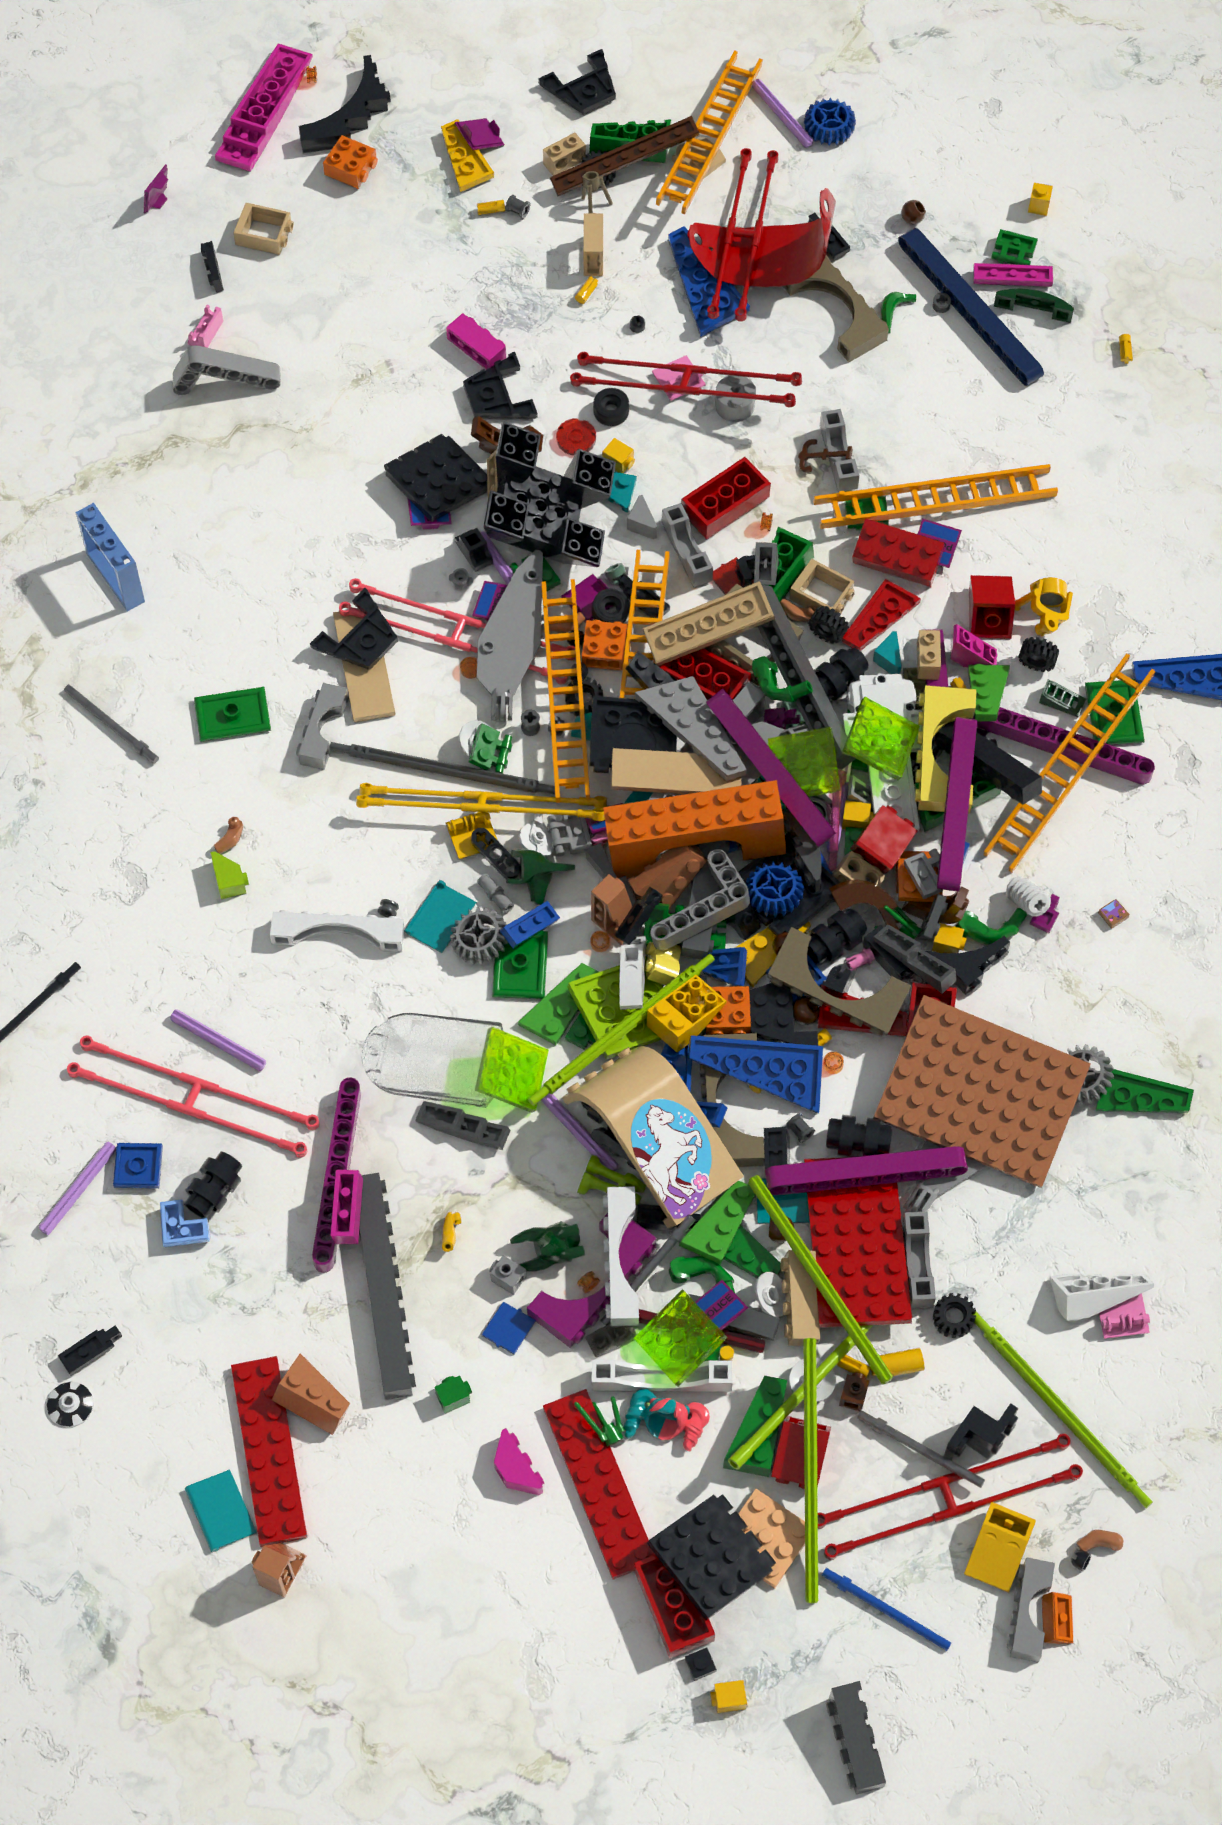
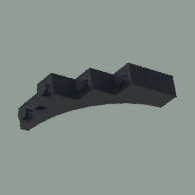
M371 55L363 56L364 71L362 80L355 94L343 107L326 118L299 126L303 153L330 150L335 146L341 135L351 139L350 131L368 129V121L371 120L370 113L388 111L387 103L391 102L390 92L385 90L384 83L380 84L379 77H375V74H378L376 62L372 63Z
M882 925L864 937L863 948L871 949L875 960L890 976L899 980H907L914 974L911 969L873 940V936L884 928ZM1003 936L988 946L963 953L924 951L955 968L956 982L954 984L966 995L971 990L975 992L981 987L983 975L992 967L993 962L997 959L1002 960L1008 955L1010 941Z

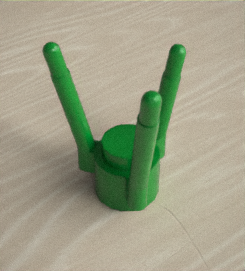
M885 905L884 909L902 924L899 931L915 939L921 928L899 906L894 909L901 917Z
M614 1396L611 1397L616 1426L613 1422L607 1424L596 1403L592 1402L603 1426L601 1430L581 1405L575 1402V1407L598 1434L601 1442L605 1441L607 1447L624 1438L622 1432L625 1429L621 1424Z

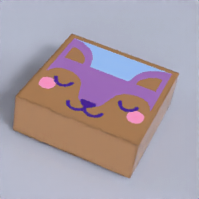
M1117 899L1111 901L1098 911V914L1111 929L1128 919L1130 915Z

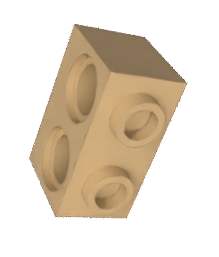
M575 132L543 149V165L553 176L581 163L583 157L586 158V145Z
M919 630L917 638V679L939 680L941 669L940 630Z
M853 851L843 857L832 874L840 883L848 880L866 881L865 877H867L878 886L882 884L886 877L878 867L870 865L860 854ZM848 865L853 867L854 872L849 870Z

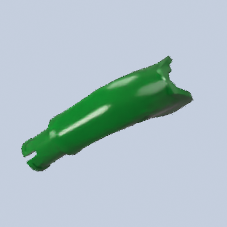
M765 656L753 660L752 670L754 676L758 679L759 686L764 695L771 700L796 702L797 698L813 692L812 685L808 680L795 686L789 685L786 688L779 689L776 678L778 667L775 662H770Z
M1017 908L1010 919L1005 921L1001 928L997 930L980 922L979 917L973 912L965 911L962 920L955 927L964 929L963 937H969L979 943L990 945L1003 936L1007 939L1015 936L1019 932L1018 928L1027 917V913L1021 908Z
M683 1256L677 1257L670 1262L669 1274L674 1283L681 1284L690 1281L692 1277L711 1274L715 1278L716 1284L723 1280L735 1293L733 1277L720 1264L703 1256L688 1258Z

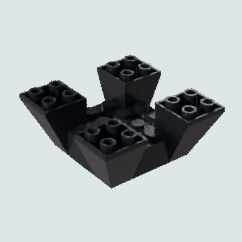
M503 421L496 452L498 487L497 492L492 490L489 492L483 526L488 537L532 553L535 550H540L543 553V557L564 564L599 567L605 530L579 522L580 511L582 508L608 499L611 496L616 462L578 449L564 476L536 466L541 435Z

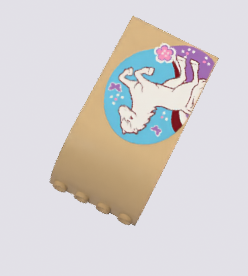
M639 1046L632 1050L628 1047L617 1054L619 1056L617 1060L613 1061L610 1059L602 1064L601 1071L596 1073L594 1070L584 1077L585 1082L580 1085L577 1082L567 1088L568 1093L562 1099L566 1105L575 1101L585 1102L600 1114L667 1216L663 1222L667 1228L677 1226L688 1214L692 1215L743 1178L744 1175L674 1067L661 1054L649 1047Z

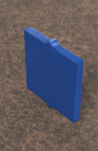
M503 1302L482 1333V1336L495 1343L496 1347H502L515 1355L536 1320L522 1313L521 1309L517 1310Z

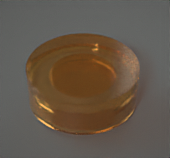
M467 657L461 661L460 672L465 678L472 679L477 677V658Z

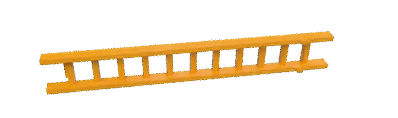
M734 50L696 122L699 133L716 138L715 144L695 139V137L686 141L656 197V205L659 206L664 196L667 195L670 196L669 200L678 203L685 201L681 213H686L752 86V82L756 79L762 67L763 59L759 58L752 72L733 66L738 51ZM731 72L749 79L745 84L729 79L727 76ZM725 84L743 91L738 96L723 91L721 88ZM719 96L734 101L736 104L732 108L714 101ZM712 108L730 115L727 120L708 115V112ZM704 121L723 126L721 132L702 127ZM691 145H694L709 150L711 152L708 157H705L690 152L688 150L691 147ZM686 157L704 163L700 170L682 164ZM678 170L698 177L695 182L675 175ZM673 182L691 188L687 195L669 189V186Z
M1046 464L856 491H839V493L814 496L813 503L814 505L832 504L835 518L824 519L820 522V529L861 524L864 523L865 518L873 521H883L1056 497L1058 488L1039 490L1034 475L1049 473L1051 466ZM1027 476L1032 491L1019 493L1015 478ZM1008 479L1012 494L999 495L995 480ZM989 482L993 496L980 498L975 483ZM969 484L973 499L960 501L956 486ZM950 487L954 502L940 503L937 488ZM930 489L934 504L921 506L917 491ZM911 492L915 507L901 509L897 494ZM891 495L895 510L881 511L877 497ZM871 498L875 513L862 514L858 499ZM851 500L855 515L848 514L846 517H842L838 502Z
M636 550L620 698H625V695H635V692L645 690L643 688L626 687L627 677L632 676L625 668L629 664V659H632L637 653L630 652L631 642L648 643L645 635H632L633 624L652 625L663 620L670 559L669 551H665L664 566L640 565L641 550ZM639 572L663 573L662 583L638 582ZM637 589L660 590V601L636 599ZM635 607L659 608L658 618L634 617ZM642 653L655 663L652 653Z
M571 579L572 597L547 599L546 581L542 582L556 803H561L559 786L572 789L580 788L579 785L585 784L586 800H591L575 579ZM572 605L573 615L548 617L549 606ZM574 622V632L549 634V624ZM575 640V650L551 652L550 642ZM576 657L577 668L552 670L551 659ZM577 676L578 686L553 688L552 678ZM579 694V704L554 706V695ZM580 711V722L555 724V713ZM581 729L582 740L556 741V731ZM582 747V759L558 761L557 749ZM584 766V777L559 779L558 768Z
M1126 653L1039 774L1042 776V780L1046 776L1064 787V792L1058 800L1043 790L1038 795L1054 805L1046 816L1026 803L1024 805L1018 803L984 850L983 855L987 857L998 842L1002 845L1001 848L1011 855H1014V853L1018 855L1009 867V871L1013 873L1155 674V670L1151 669L1142 683H1137L1120 672L1130 658V655ZM1115 678L1135 689V693L1129 701L1109 689ZM1104 694L1125 706L1117 717L1097 705ZM1092 710L1112 722L1106 733L1085 721ZM1080 727L1101 739L1094 750L1073 738ZM1068 744L1089 756L1082 767L1061 754ZM1056 760L1061 761L1077 772L1070 783L1050 771ZM1021 809L1041 821V824L1034 833L1014 821ZM1009 826L1030 838L1022 850L1002 837Z

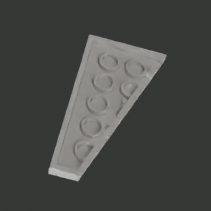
M693 676L635 692L634 698L638 702L642 701L647 706L649 712L655 713L663 720L662 723L684 743L691 745L693 751L698 756L702 755L709 762L708 765L726 781L746 775L747 769L716 715L707 705V700Z

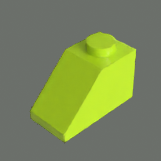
M215 851L210 852L221 899L247 894L245 886L249 885L246 872L242 873L240 865Z

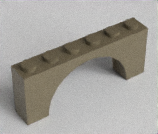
M825 256L820 269L810 278L799 284L782 286L790 296L802 291H823L838 297L847 305L852 314L853 322L849 329L838 337L837 350L848 362L887 341L889 328L886 322L882 321L877 316L875 310L867 305L863 296L853 289L852 284L844 279L840 270L830 263L827 256Z
M791 927L767 977L771 979L770 982L778 987L785 985L791 988L790 992L796 996L802 997V995L811 998L810 1002L819 1007L825 1005L831 1008L830 1012L839 1017L845 1015L851 1018L850 1022L862 1027L864 1024L870 1027V1032L882 1037L883 1034L887 1036L911 985L891 976L887 984L870 997L860 1000L836 998L821 989L809 971L807 949L811 936Z
M757 1033L703 1035L704 1037L757 1041ZM700 1064V1077L705 1078V1084H701V1097H706V1102L717 1103L716 1092L726 1074ZM724 1118L720 1128L713 1127L738 1167L764 1166L763 1137L744 1134L733 1128Z

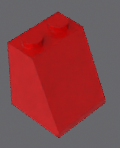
M970 575V633L978 638L1012 639L1015 613L1012 576Z
M882 805L850 848L854 853L860 854L869 864L878 867L883 874H886L894 867L918 831L914 828L915 824L907 818H904V820L897 815L898 812L889 805L886 807Z
M787 1416L783 1422L771 1477H775V1481L782 1484H789L790 1481L799 1483L798 1487L805 1489L804 1420ZM817 1423V1487L831 1431V1426Z

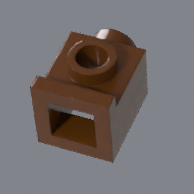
M853 1372L852 1375L847 1374L839 1406L856 1411L863 1409L870 1381L865 1379L866 1376L858 1372ZM851 1387L860 1388V1390L854 1391Z

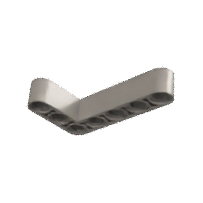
M197 345L186 349L172 373L173 392L178 395L188 394L201 374L265 389H277L281 385L280 366L276 363Z
M712 850L707 858L710 872L721 890L655 924L651 928V937L656 949L667 950L748 907L750 903L748 888L723 850ZM727 878H732L730 881H725ZM739 894H740V895H743V896L740 897V898H736V897H735L736 895H739ZM717 905H724L721 908H716ZM698 915H705L702 918H697ZM679 925H685L683 928H677ZM660 935H666L664 938H657Z

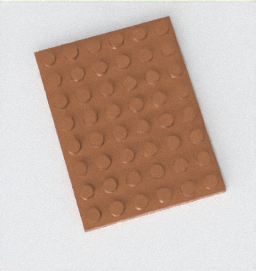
M923 995L873 1118L881 1119L883 1123L943 1148L962 1147L964 1148L965 1157L1042 1188L1091 1063Z

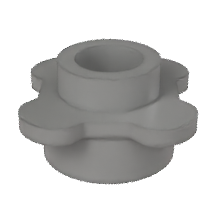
M464 568L456 569L449 575V581L454 583L456 590H462L464 586L473 583V578L469 577L468 571Z

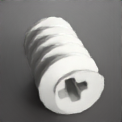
M1017 876L1007 885L1006 893L1008 898L1027 914L1037 917L1049 909L1051 904L1050 896L1029 879Z

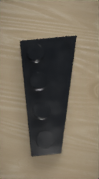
M639 651L625 668L643 689L677 681Z

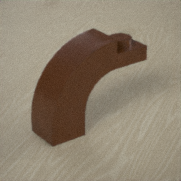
M477 416L472 421L471 436L479 441L480 449L492 454L498 447L500 429ZM531 425L524 427L523 429L541 435L538 453L541 452L543 434Z
M848 880L829 888L841 911L857 903H869L878 908L886 925L888 924L899 930L897 926L899 921L884 909L885 905L890 909L898 906L892 897L880 886L865 880Z
M961 886L959 892L945 896L947 897L945 903H948L945 914L943 916L940 915L938 923L953 924L962 920L969 904V899L966 898L969 892L968 889ZM905 901L902 910L923 920L924 917L928 916L932 902Z

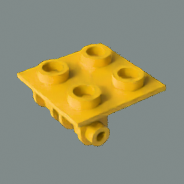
M477 812L445 822L459 859L480 853L471 843V835L475 829L485 828L497 839L490 822L489 813ZM477 835V842L483 841L486 845L484 850H486L489 845L485 842V835Z

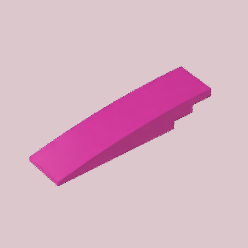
M277 44L231 116V124L223 135V143L215 154V161L251 172L288 108L313 58V54Z

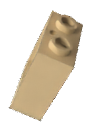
M245 203L233 232L235 245L280 255L282 249L287 245L288 233L292 232L294 222L291 221L290 212ZM253 220L282 226L277 239L248 234Z
M584 213V276H603L602 213Z
M811 559L790 588L789 599L805 608L815 606L816 608L824 606L825 608L827 606L830 610L833 608L836 613L842 614L845 608L844 604L846 601L850 602L855 594V590H853L854 581ZM814 577L843 592L833 607L804 593Z

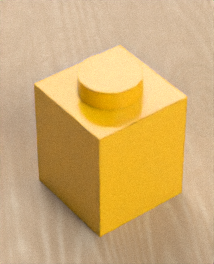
M1040 183L1033 184L1028 213L1047 216L1053 186Z
M613 438L602 451V457L616 462L615 471L618 473H624L627 469L629 470L635 462L634 449L616 438Z
M846 800L842 829L846 830V827L865 828L874 816L873 812H870L871 804Z
M939 923L940 928L934 938L932 951L938 953H958L959 950L963 951L967 939L963 937L964 929Z
M744 1680L714 1684V1691L710 1692L712 1707L716 1706L717 1713L746 1710L747 1700Z

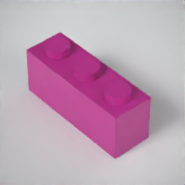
M462 313L446 327L447 339L486 370L494 366L496 361L506 359V346L503 341L493 337L486 328L479 326L472 317Z
M336 1170L331 1237L335 1244H358L363 1177L359 1170Z

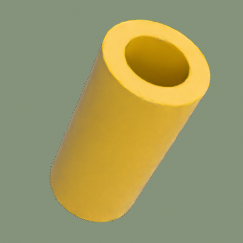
M920 1348L879 1355L893 1377L925 1369Z

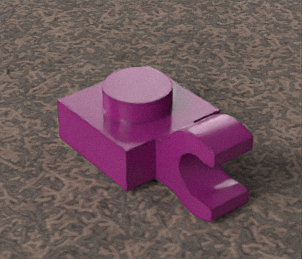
M785 707L765 709L763 722L785 730L786 724H799L801 715H796V709L786 710Z
M1054 894L1050 897L1051 904L1049 909L1040 916H1033L1030 921V925L1046 933H1050L1059 916V912L1055 911L1060 897Z

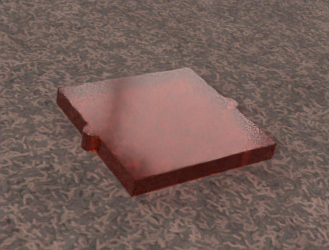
M737 557L726 564H721V567L713 571L712 580L725 595L736 584L741 586L735 572Z

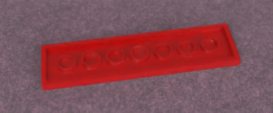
M274 1356L231 1365L260 1547L308 1538L287 1411L285 1407L272 1401L276 1389L281 1382L278 1358Z
M587 1389L543 1405V1410L613 1580L634 1572L635 1562L655 1554L647 1544L649 1539L611 1447H607L605 1441L601 1442L598 1434L574 1405L575 1402H578L601 1430L602 1426Z

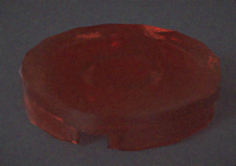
M569 419L559 426L556 433V442L558 447L569 455H575L578 449L589 452L596 443V431L594 426L586 420Z

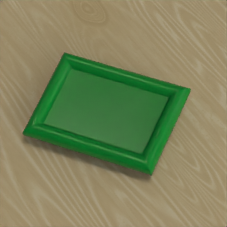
M1121 680L1113 681L1109 687L1110 690L1128 701L1135 693L1134 688ZM1106 681L1085 682L1088 706ZM1105 694L1097 703L1098 706L1116 717L1125 707ZM1138 698L1109 737L1106 744L1145 742ZM1093 710L1090 713L1091 725L1106 733L1112 722ZM1093 734L1094 740H1097V741H1100V740H1101L1100 738H1098L1097 736H1095V735Z
M264 686L194 697L200 742L271 731Z
M541 931L514 948L509 943L503 945L505 952L498 951L499 958L494 956L492 997L543 999L545 997L548 931Z

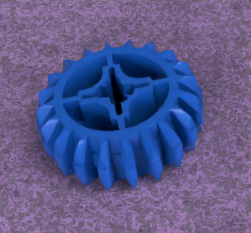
M830 97L829 100L822 98L821 102L816 100L814 105L810 104L809 109L805 113L804 124L806 132L813 137L814 142L819 140L821 145L825 142L830 146L831 143L837 145L839 141L844 143L846 139L850 138L855 129L856 119L851 106H846L845 101L840 103L839 99L834 101Z
M772 862L771 866H767L764 863L763 868L757 866L755 872H750L749 878L746 880L753 909L757 908L758 914L764 911L766 917L769 913H772L775 918L778 913H781L783 916H785L786 911L792 913L794 907H798L799 901L803 898L804 886L801 876H798L797 870L792 871L790 865L784 868L783 863L779 866H776L774 862Z

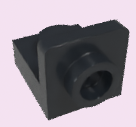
M755 555L743 556L736 560L735 572L743 588L752 585V580H754Z

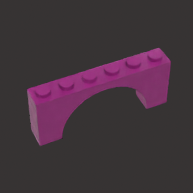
M602 1219L599 1222V1231L608 1238V1231H604ZM633 1220L626 1228L619 1246L620 1266L626 1280L632 1274L637 1275L643 1266L642 1262L646 1257L651 1258L657 1250V1238ZM605 1286L593 1295L577 1300L558 1299L541 1290L527 1307V1315L571 1348L574 1343L579 1344L586 1334L584 1331L589 1325L593 1327L600 1318L599 1313L606 1309V1304H610V1296H605Z

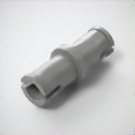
M488 874L482 875L477 883L488 894V899L494 901L504 914L511 911L514 904L503 893L504 889L501 886H497Z

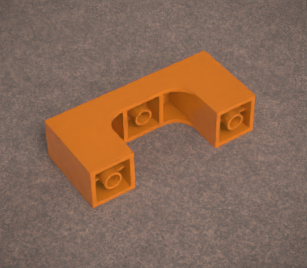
M777 780L603 807L613 871L618 879L624 876L627 879L633 876L637 877L645 871L644 867L648 864L653 865L656 862V857L665 850L708 842L731 840L740 843L743 861L786 854L784 820Z

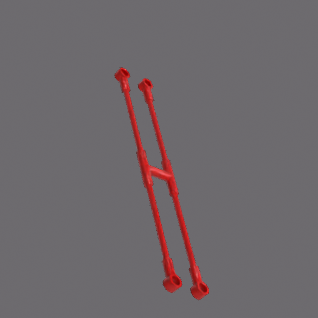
M744 148L740 151V175L733 209L727 225L724 240L725 247L715 294L712 297L711 305L707 308V314L710 319L719 317V294L733 236L752 238V250L742 298H740L739 306L735 310V319L737 321H745L747 318V294L756 250L759 247L769 185L775 164L779 161L778 152L775 150L767 153V176L754 230L735 229L736 213L744 174L747 170L748 162L752 159L751 149Z
M580 352L577 355L579 365L586 366L589 363L602 365L607 363L669 369L674 372L684 373L680 385H653L596 379V377L582 376L578 372L570 375L571 384L575 387L582 384H601L663 390L664 392L698 396L703 394L755 399L784 404L788 408L796 405V398L792 393H787L784 396L772 394L766 396L705 390L699 387H689L688 383L692 373H711L773 379L779 382L791 383L793 386H800L802 384V375L799 372H793L792 374L777 373L776 375L712 369L706 366L672 363L670 365L607 359L602 356L589 355L587 352Z
M1060 1434L1057 1439L1042 1443L1039 1447L968 1470L975 1474L1039 1452L1044 1453L1057 1448L1065 1450L1069 1447L1071 1440L1067 1434ZM1059 1439H1065L1067 1444H1060ZM1073 1464L1068 1470L1053 1474L1052 1477L958 1506L955 1503L949 1484L964 1478L955 1473H950L922 1482L921 1485L851 1508L839 1509L826 1514L819 1512L818 1517L823 1518L824 1523H818V1529H822L827 1523L844 1518L845 1515L940 1487L948 1508L933 1513V1516L856 1541L851 1540L838 1545L828 1544L825 1547L824 1555L827 1559L834 1560L838 1554L930 1522L949 1519L973 1511L976 1507L1053 1482L1056 1484L1068 1479L1078 1480L1082 1476L1083 1469L1080 1465ZM1077 1469L1079 1475H1073L1071 1470ZM829 1548H832L836 1551V1553L834 1555H829L827 1550Z

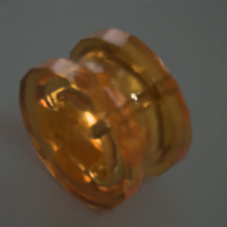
M306 66L307 83L311 81L317 83V67L310 68Z
M763 512L760 526L761 531L763 529H767L768 532L771 531L773 513L766 515V512Z
M604 931L594 932L590 939L592 949L597 952L606 951L610 946L609 935ZM603 938V941L606 943L598 946L595 939Z
M838 1052L827 1053L824 1057L825 1070L831 1074H837L842 1071L844 1066L842 1055ZM836 1059L837 1064L830 1066V1061Z
M593 1271L586 1273L577 1282L579 1287H583L582 1291L584 1293L593 1290L600 1282L598 1277H594L595 1273Z

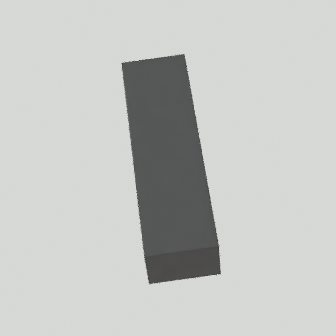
M601 843L585 849L586 859L603 879L608 874L613 878H617ZM626 876L619 879L624 883L633 907L637 899Z
M887 924L873 936V940L941 994L956 982L955 968L922 950L920 942Z

